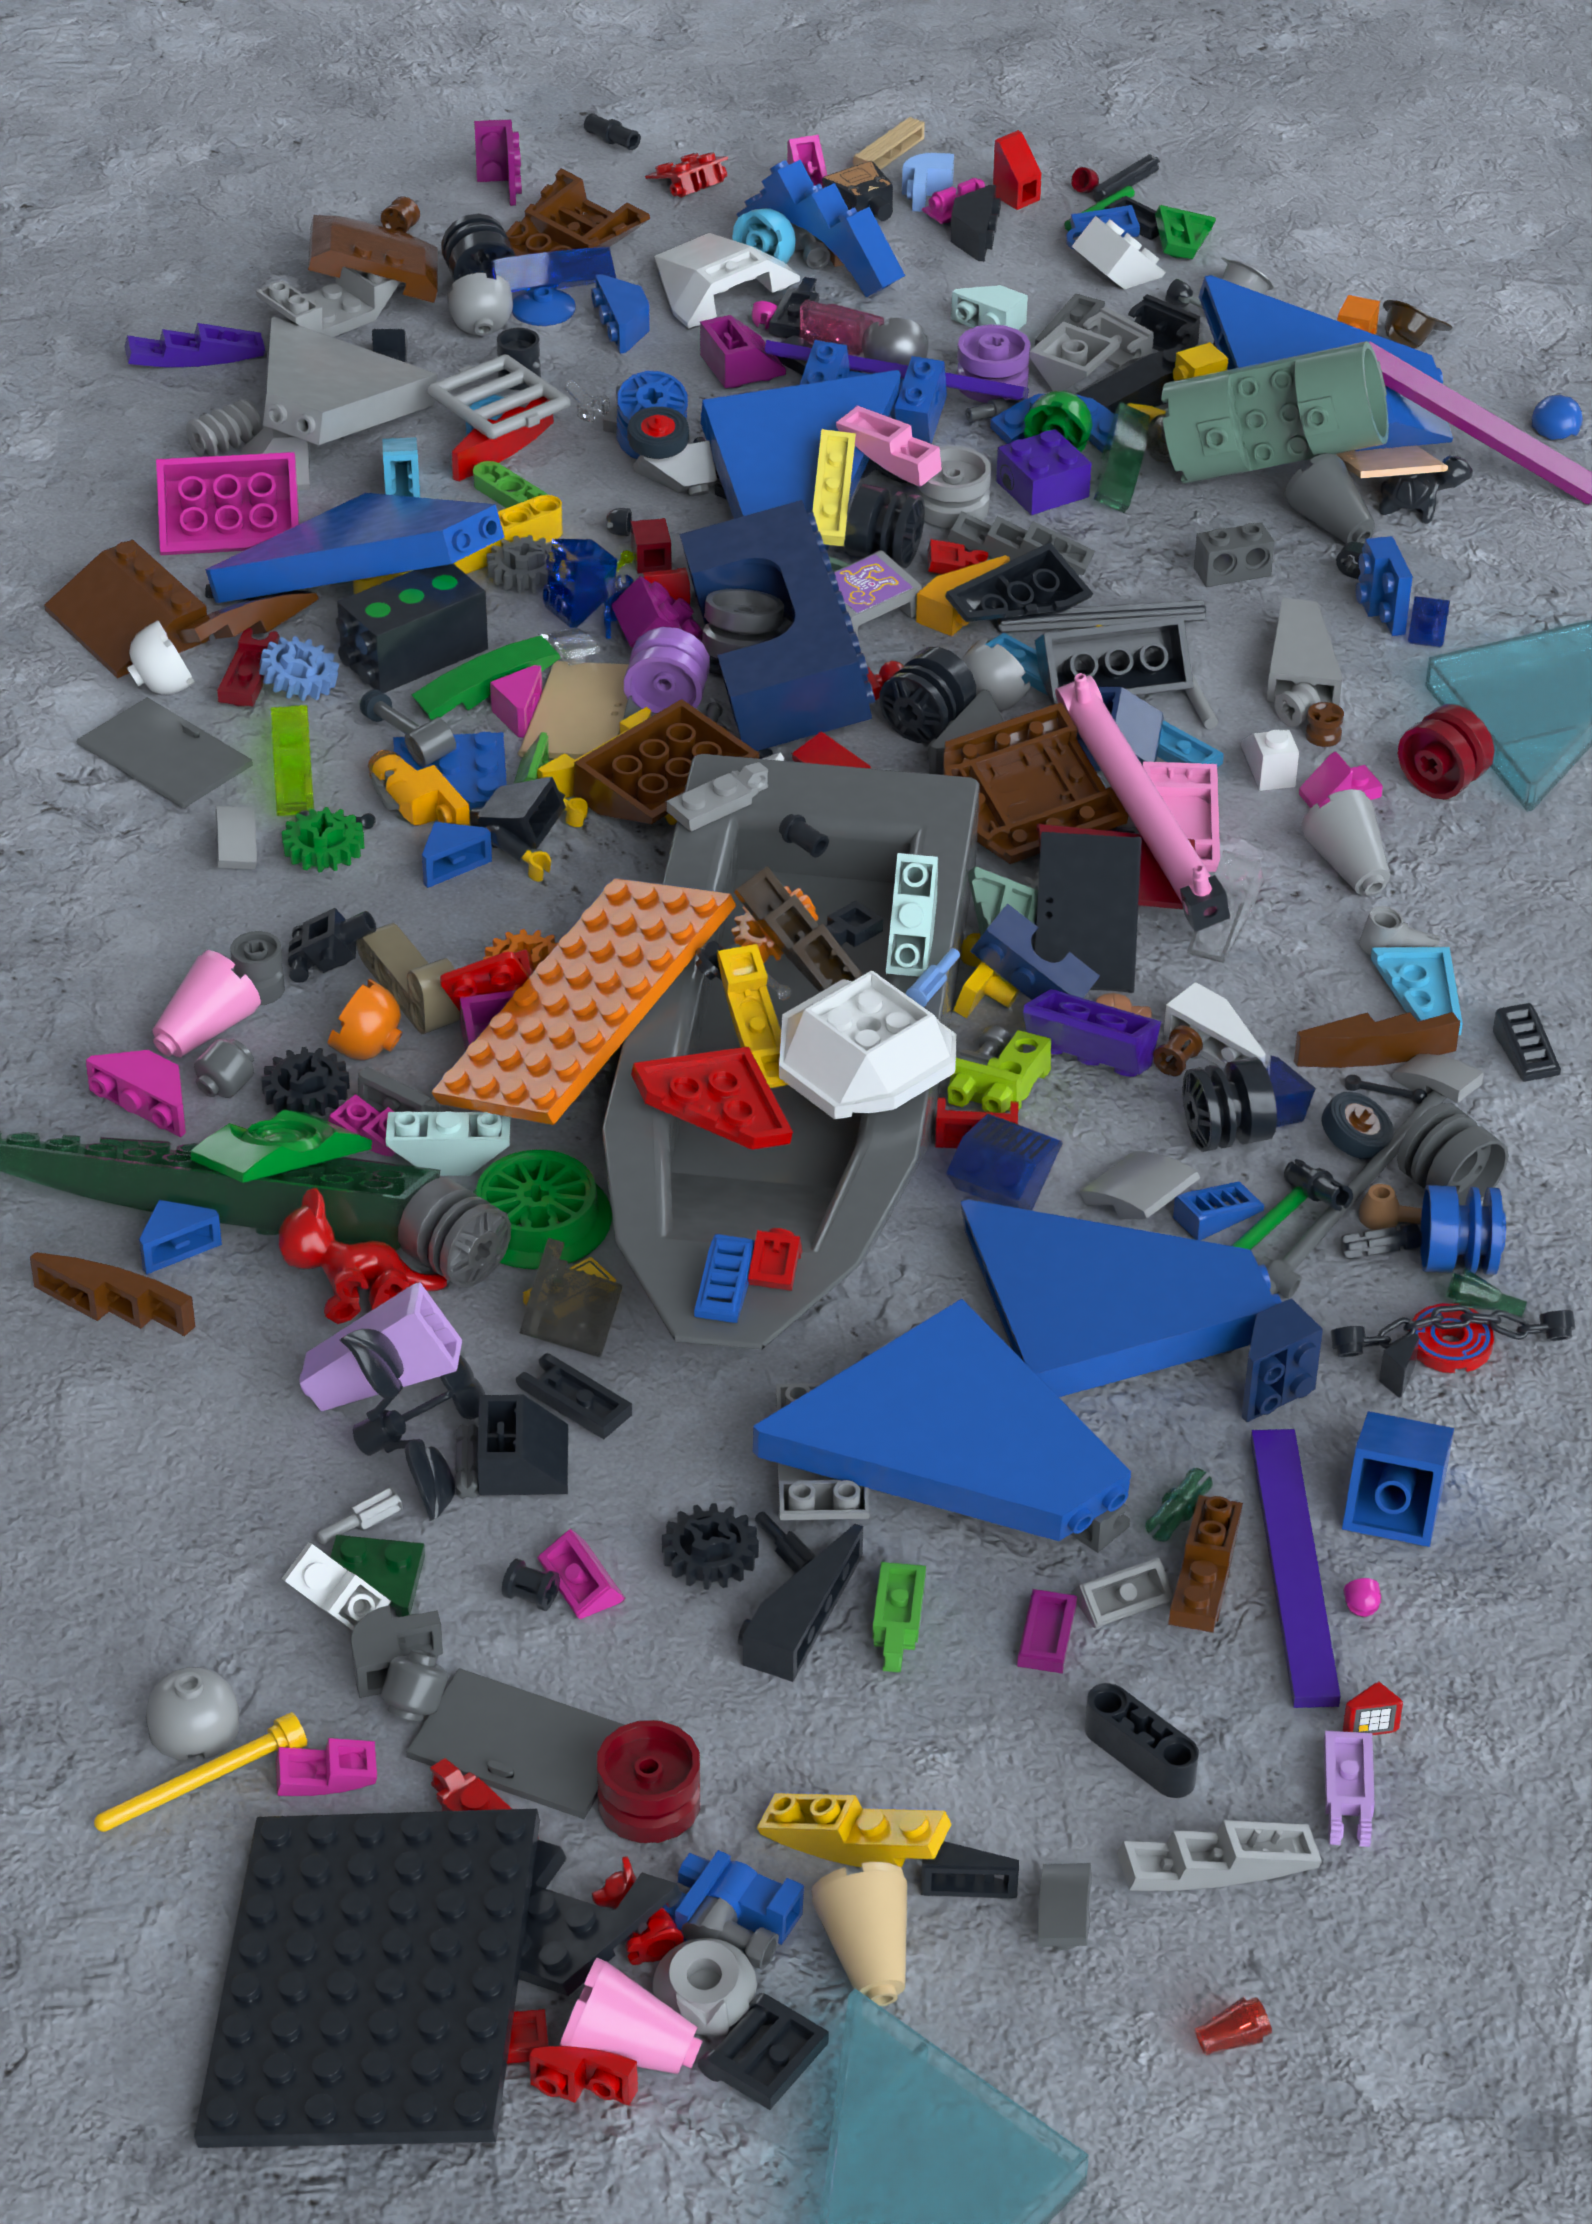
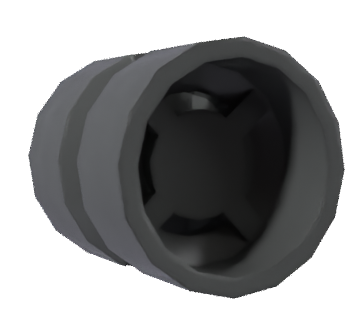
M251 931L241 934L230 945L231 961L236 964L233 967V972L240 979L246 974L259 993L260 1005L273 1003L281 998L285 991L281 942L276 936L268 932Z

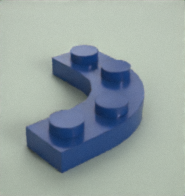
M1036 394L993 417L990 422V428L1006 444L1012 443L1015 440L1026 439L1024 435L1026 427L1025 416L1031 405L1044 394ZM1077 395L1090 410L1093 426L1089 441L1100 452L1107 456L1132 441V431L1110 410L1092 398Z

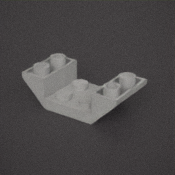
M343 267L340 278L335 277V284L325 285L322 289L309 294H302L286 282L279 281L257 290L256 295L299 326L335 337L375 321L400 281Z
M822 1383L776 1384V1412ZM777 1463L780 1520L870 1519L869 1488L858 1486L852 1481H841Z

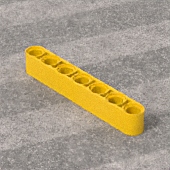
M537 496L498 511L505 537L503 539L509 542L514 541V536H518L521 539L532 535L534 541L546 538V543L558 539L563 534L562 501L556 496ZM501 540L453 564L465 574L487 566V553H492L491 547L493 545L501 547ZM411 571L353 580V592L357 594Z

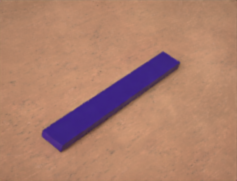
M1295 1429L1252 1430L1250 1441L1293 1708L1339 1707L1341 1695Z

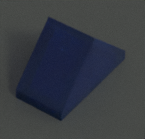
M1271 1055L1266 1070L1268 1071L1275 1095L1277 1110L1276 1127L1304 1122L1316 1088L1279 1057Z

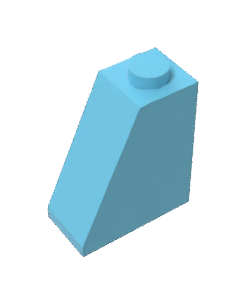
M417 438L382 439L385 494L420 497Z

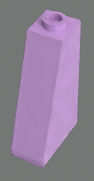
M419 1282L406 1288L306 1352L303 1370L300 1374V1386L304 1394L313 1400L321 1412L378 1395L367 1381L352 1352L340 1342L342 1337L359 1329H374L390 1339L403 1363L404 1372L399 1378L403 1387L457 1371L462 1339Z

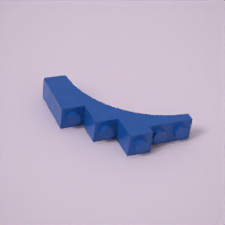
M784 160L771 167L770 171L772 174L761 181L765 188L759 194L744 201L746 207L736 214L740 217L751 210L771 208L784 214L790 223L804 228L817 237L841 260L856 280L865 297L905 277L870 207L857 212L855 207L849 210L836 184L833 183L825 188L821 184L814 186L801 160L790 165L787 160Z

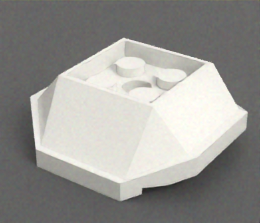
M871 970L853 981L843 979L782 1014L779 1078L833 1119L852 1117L853 1112L876 1113L894 1110L955 1073L957 1034L940 1023L931 1012Z

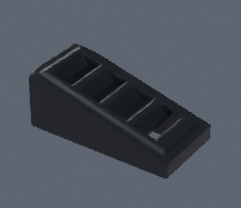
M1525 1003L1497 1009L1493 1033L1521 1080L1526 1082L1560 1075L1561 1068L1540 1018L1532 1004ZM1536 1059H1541V1060H1542V1061H1539V1062H1533V1063H1528V1064H1527V1061L1536 1060Z
M943 1841L935 1859H922L921 1895L1017 1898L1019 1860ZM994 1875H1004V1877L1000 1879L994 1877Z

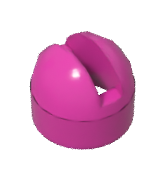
M767 301L755 302L751 315L756 327L759 328V324H765V329H768L769 322L777 306Z
M1361 1578L1353 1580L1344 1586L1345 1602L1350 1612L1356 1616L1368 1617L1378 1610L1381 1603V1592L1379 1583L1376 1580Z

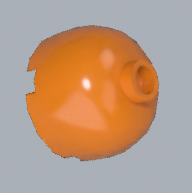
M369 979L367 986L363 984L338 1018L342 1021V1029L340 1033L332 1029L327 1044L340 1054L355 1060L374 1058L383 1049L391 1052L403 1033L397 1029L401 1019V1012L394 996L383 986Z

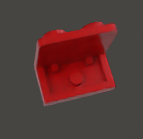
M527 949L516 953L504 952L444 973L440 976L441 987L460 1011V998L517 990L522 987L535 970L531 955Z

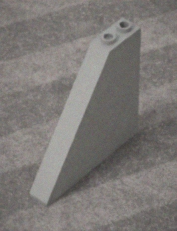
M274 317L271 318L268 342L263 425L321 445L433 406L434 398L428 394L427 389L429 385L437 382L438 374Z

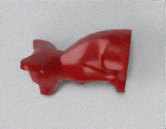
M628 1856L622 1857V1871L610 1875L605 1879L601 1889L592 1892L593 1902L597 1906L612 1910L617 1909L637 1880ZM663 1907L646 1922L648 1928L641 1934L632 1932L629 1935L630 1940L627 1941L625 1948L627 1953L630 1952L627 1957L632 1965L660 1961L671 1949L683 1943L684 1937L682 1932L677 1928L673 1919Z

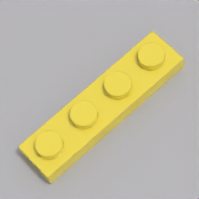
M822 429L812 512L814 513L823 543L844 547L856 433Z

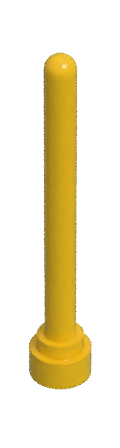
M293 1712L283 1715L274 1720L273 1726L267 1728V1734L98 1814L94 1819V1826L98 1831L106 1832L275 1750L278 1752L279 1747L301 1749L307 1746L305 1732Z

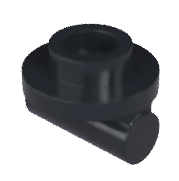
M716 941L708 942L705 950L698 948L695 951L699 957L695 965L709 980L712 981L717 977L722 981L717 953L720 950H725V948Z

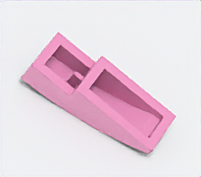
M856 406L836 422L837 429L840 432L856 433L855 446L867 457L905 481L921 487L942 470L939 447L912 437V429L909 424L860 406Z

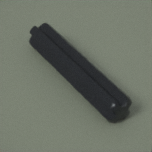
M1149 154L1093 188V199L1100 202L1124 187H1132L1159 170V158H1154L1152 154Z

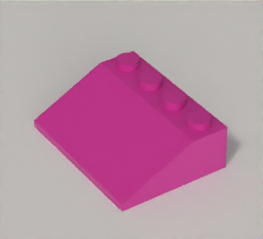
M295 452L156 459L160 555L245 551L299 525Z

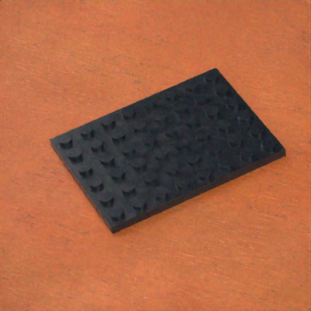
M537 1808L265 1816L256 1818L194 2134L198 2148L479 2143L497 2141L540 1826Z

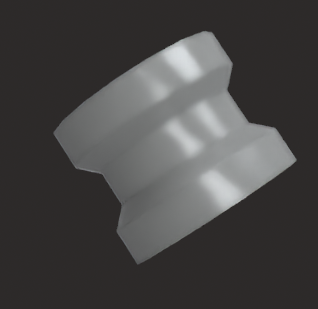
M1301 682L1292 687L1291 691H1285L1276 697L1275 709L1278 717L1284 724L1289 727H1296L1307 718L1309 707L1321 701L1317 691L1311 685Z

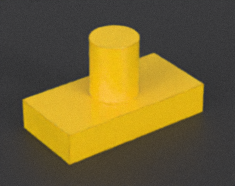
M982 961L963 985L953 1011L967 1019L985 995L1010 1008L1020 990Z

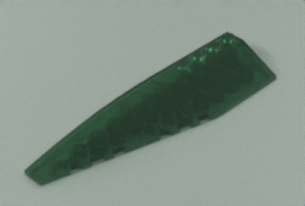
M0 1131V1171L47 1187L149 1212L154 1211L159 1200L214 1209L219 1214L220 1223L255 1228V1232L261 1235L279 1234L280 1226L286 1216L301 1207L306 1191L317 1188L323 1196L325 1216L332 1227L336 1241L349 1245L378 1241L388 1244L396 1251L401 1248L398 1241V1230L406 1206L425 1184L440 1178L439 1169L340 1157L242 1183L192 1161L191 1150L199 1143L183 1144L177 1146L176 1150H171V1143L168 1141L101 1137L100 1143L80 1144L81 1136L63 1135L62 1138L40 1141L39 1133L9 1134L6 1139H2V1132Z

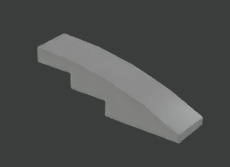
M1223 1820L1217 1833L1173 1831L1167 1843L1123 1841L1117 1852L1129 1891H1179L1225 1887L1319 1868L1322 1863L1309 1824Z

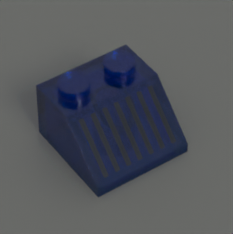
M987 1114L962 1137L946 1175L958 1190L998 1205L1032 1211L1063 1143L1056 1138Z

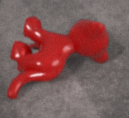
M317 1188L306 1191L301 1207L286 1216L280 1226L278 1245L282 1257L288 1265L302 1270L323 1268L334 1291V1296L325 1303L324 1314L325 1317L336 1324L351 1321L361 1312L357 1287L370 1289L369 1303L372 1311L413 1284L420 1282L426 1291H439L447 1286V1279L440 1274H422L412 1270L398 1256L396 1250L384 1242L368 1241L349 1245L336 1241L332 1227L325 1216L323 1196Z

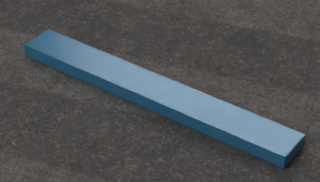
M1006 633L1000 634L985 644L991 648L996 644L1003 646L1024 668L1026 673L1021 677L1024 683L1027 684L1030 681L1031 687L1048 696L1039 675L1035 649ZM1163 720L1157 757L1172 763L1217 764V768L1223 764L1224 753Z

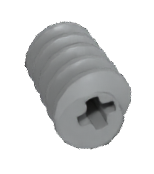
M249 400L235 401L233 405L223 406L222 410H213L210 415L204 414L199 419L189 420L186 425L191 447L199 456H203L204 451L209 456H217V448L222 453L228 452L229 444L233 448L240 447V438L243 442L248 443L252 439V434L255 437L263 429L260 415L254 404Z

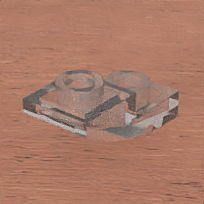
M578 628L538 634V636L542 635L559 653L561 657L559 660H568L569 666L590 662L589 655L601 653L598 643L588 633Z

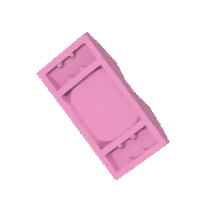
M1143 762L1145 771L1188 839L1195 840L1196 853L1207 871L1220 872L1217 764Z

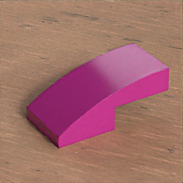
M328 1738L325 1750L279 1747L276 1756L277 1796L327 1795L376 1784L375 1741Z

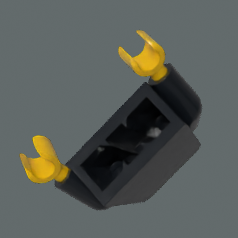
M545 777L497 788L484 807H477L471 810L470 823L471 826L487 828L491 832V846L504 850L519 862L522 860L529 864V878L536 882H541L544 876L543 869L550 873L551 858L546 852L536 851L532 853L529 850L539 847L564 810L566 811L565 821L568 825L582 827L584 819L587 817L588 805L582 798L565 799V794L558 790L553 777Z

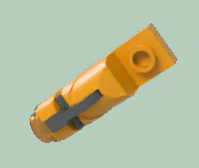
M389 750L378 751L370 758L368 763L369 776L386 809H397L414 826L424 825L435 820H439L442 823L470 826L469 804L435 765L417 771L406 763L398 753Z

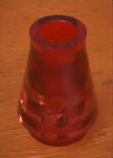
M1241 1997L1203 2025L1195 2027L1194 2031L1203 2053L1208 2056L1219 2051L1262 2044L1263 2037L1272 2034V2027L1267 2013L1257 1997L1249 2000Z

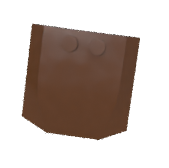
M313 215L310 226L308 270L340 278L343 267L404 282L403 295L435 303L438 292V247L410 234L348 217Z
M1062 702L945 741L943 775L970 777L976 779L979 783L977 842L1008 864L1040 854L1038 832L1036 830L1037 824L1106 831L1127 824L1128 813L1112 787L1106 788L1077 741L1078 729Z

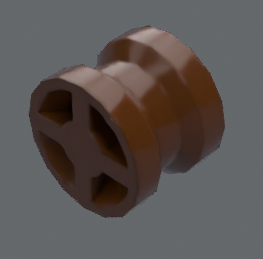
M405 196L396 198L381 213L383 227L404 233L409 231L410 227L415 225L420 219V210L417 204Z
M1318 702L1311 705L1307 715L1309 724L1306 727V739L1311 744L1320 747H1331L1338 744L1342 737L1340 725L1344 720L1343 709L1331 702Z

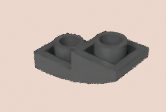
M1091 1863L1043 1864L1038 1910V1947H1054L1059 1950H1068L1076 1946H1087L1090 1927Z

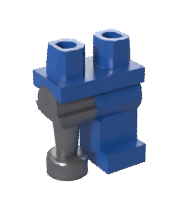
M720 1850L716 1852L711 1861L689 1853L678 1871V1883L691 1889L687 1894L681 1892L683 1896L673 1907L669 1908L666 1904L663 1906L677 1928L682 1932L683 1942L697 1938H714L726 1941L739 1950L745 1951V1955L752 1966L763 1970L771 1961L777 1944L782 1945L803 1915L804 1885L789 1878H786L783 1884L758 1874L745 1863L731 1861V1856Z

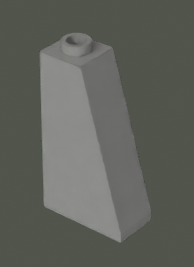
M1282 598L1269 672L1267 702L1275 703V699L1279 694L1291 691L1292 687L1303 682L1311 685L1317 691L1321 702H1331L1339 706L1342 674L1318 602Z

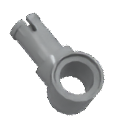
M1376 906L1371 909L1359 944L1363 951L1371 955L1372 948L1438 947L1441 936L1410 928L1408 923L1403 922L1401 914L1395 909L1388 906Z

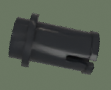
M789 814L780 823L779 833L786 843H795L814 858L821 856L826 851L829 845L828 836L808 825L802 815Z

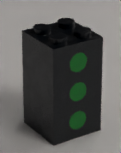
M454 564L413 570L337 601L338 617L336 618V625L340 634V647L338 648L340 660L346 667H350L358 674L365 684H369L373 689L383 693L488 650L486 591Z

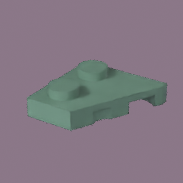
M976 866L969 870L968 878L981 936L1007 903L1034 924L1037 912L1038 890Z

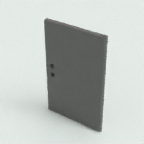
M148 697L78 738L76 741L78 745L182 808H186L253 766L252 759Z
M459 1668L444 1691L437 1712L429 1715L406 1751L407 1758L430 1766L446 1758L459 1768L463 1776L471 1772L476 1778L479 1777L490 1787L585 1819L598 1797L597 1752L604 1739L625 1724Z

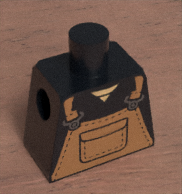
M873 161L822 177L823 188L833 183L836 184L849 210L855 207L857 212L870 207L874 217L880 221H886L891 217L893 213V185Z

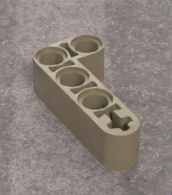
M395 923L376 928V932L357 940V950L364 965L380 985L394 996L401 1011L421 1034H426L460 1020V1011L441 987L440 976L442 974L455 970L447 958L428 963Z

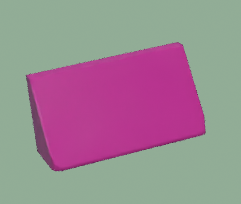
M571 1528L537 1557L547 1573L549 1571L559 1573V1591L579 1619L615 1606L626 1599L587 1542Z

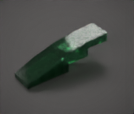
M1120 402L1118 404L1101 456L1103 462L1097 478L1100 481L1094 500L1123 513L1129 508L1144 456L1150 415Z

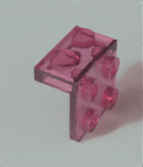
M805 300L800 305V337L813 344L815 340L847 345L848 354L860 355L863 351L862 338L865 330L871 324L878 321L879 326L884 324L883 317L835 304L825 305Z

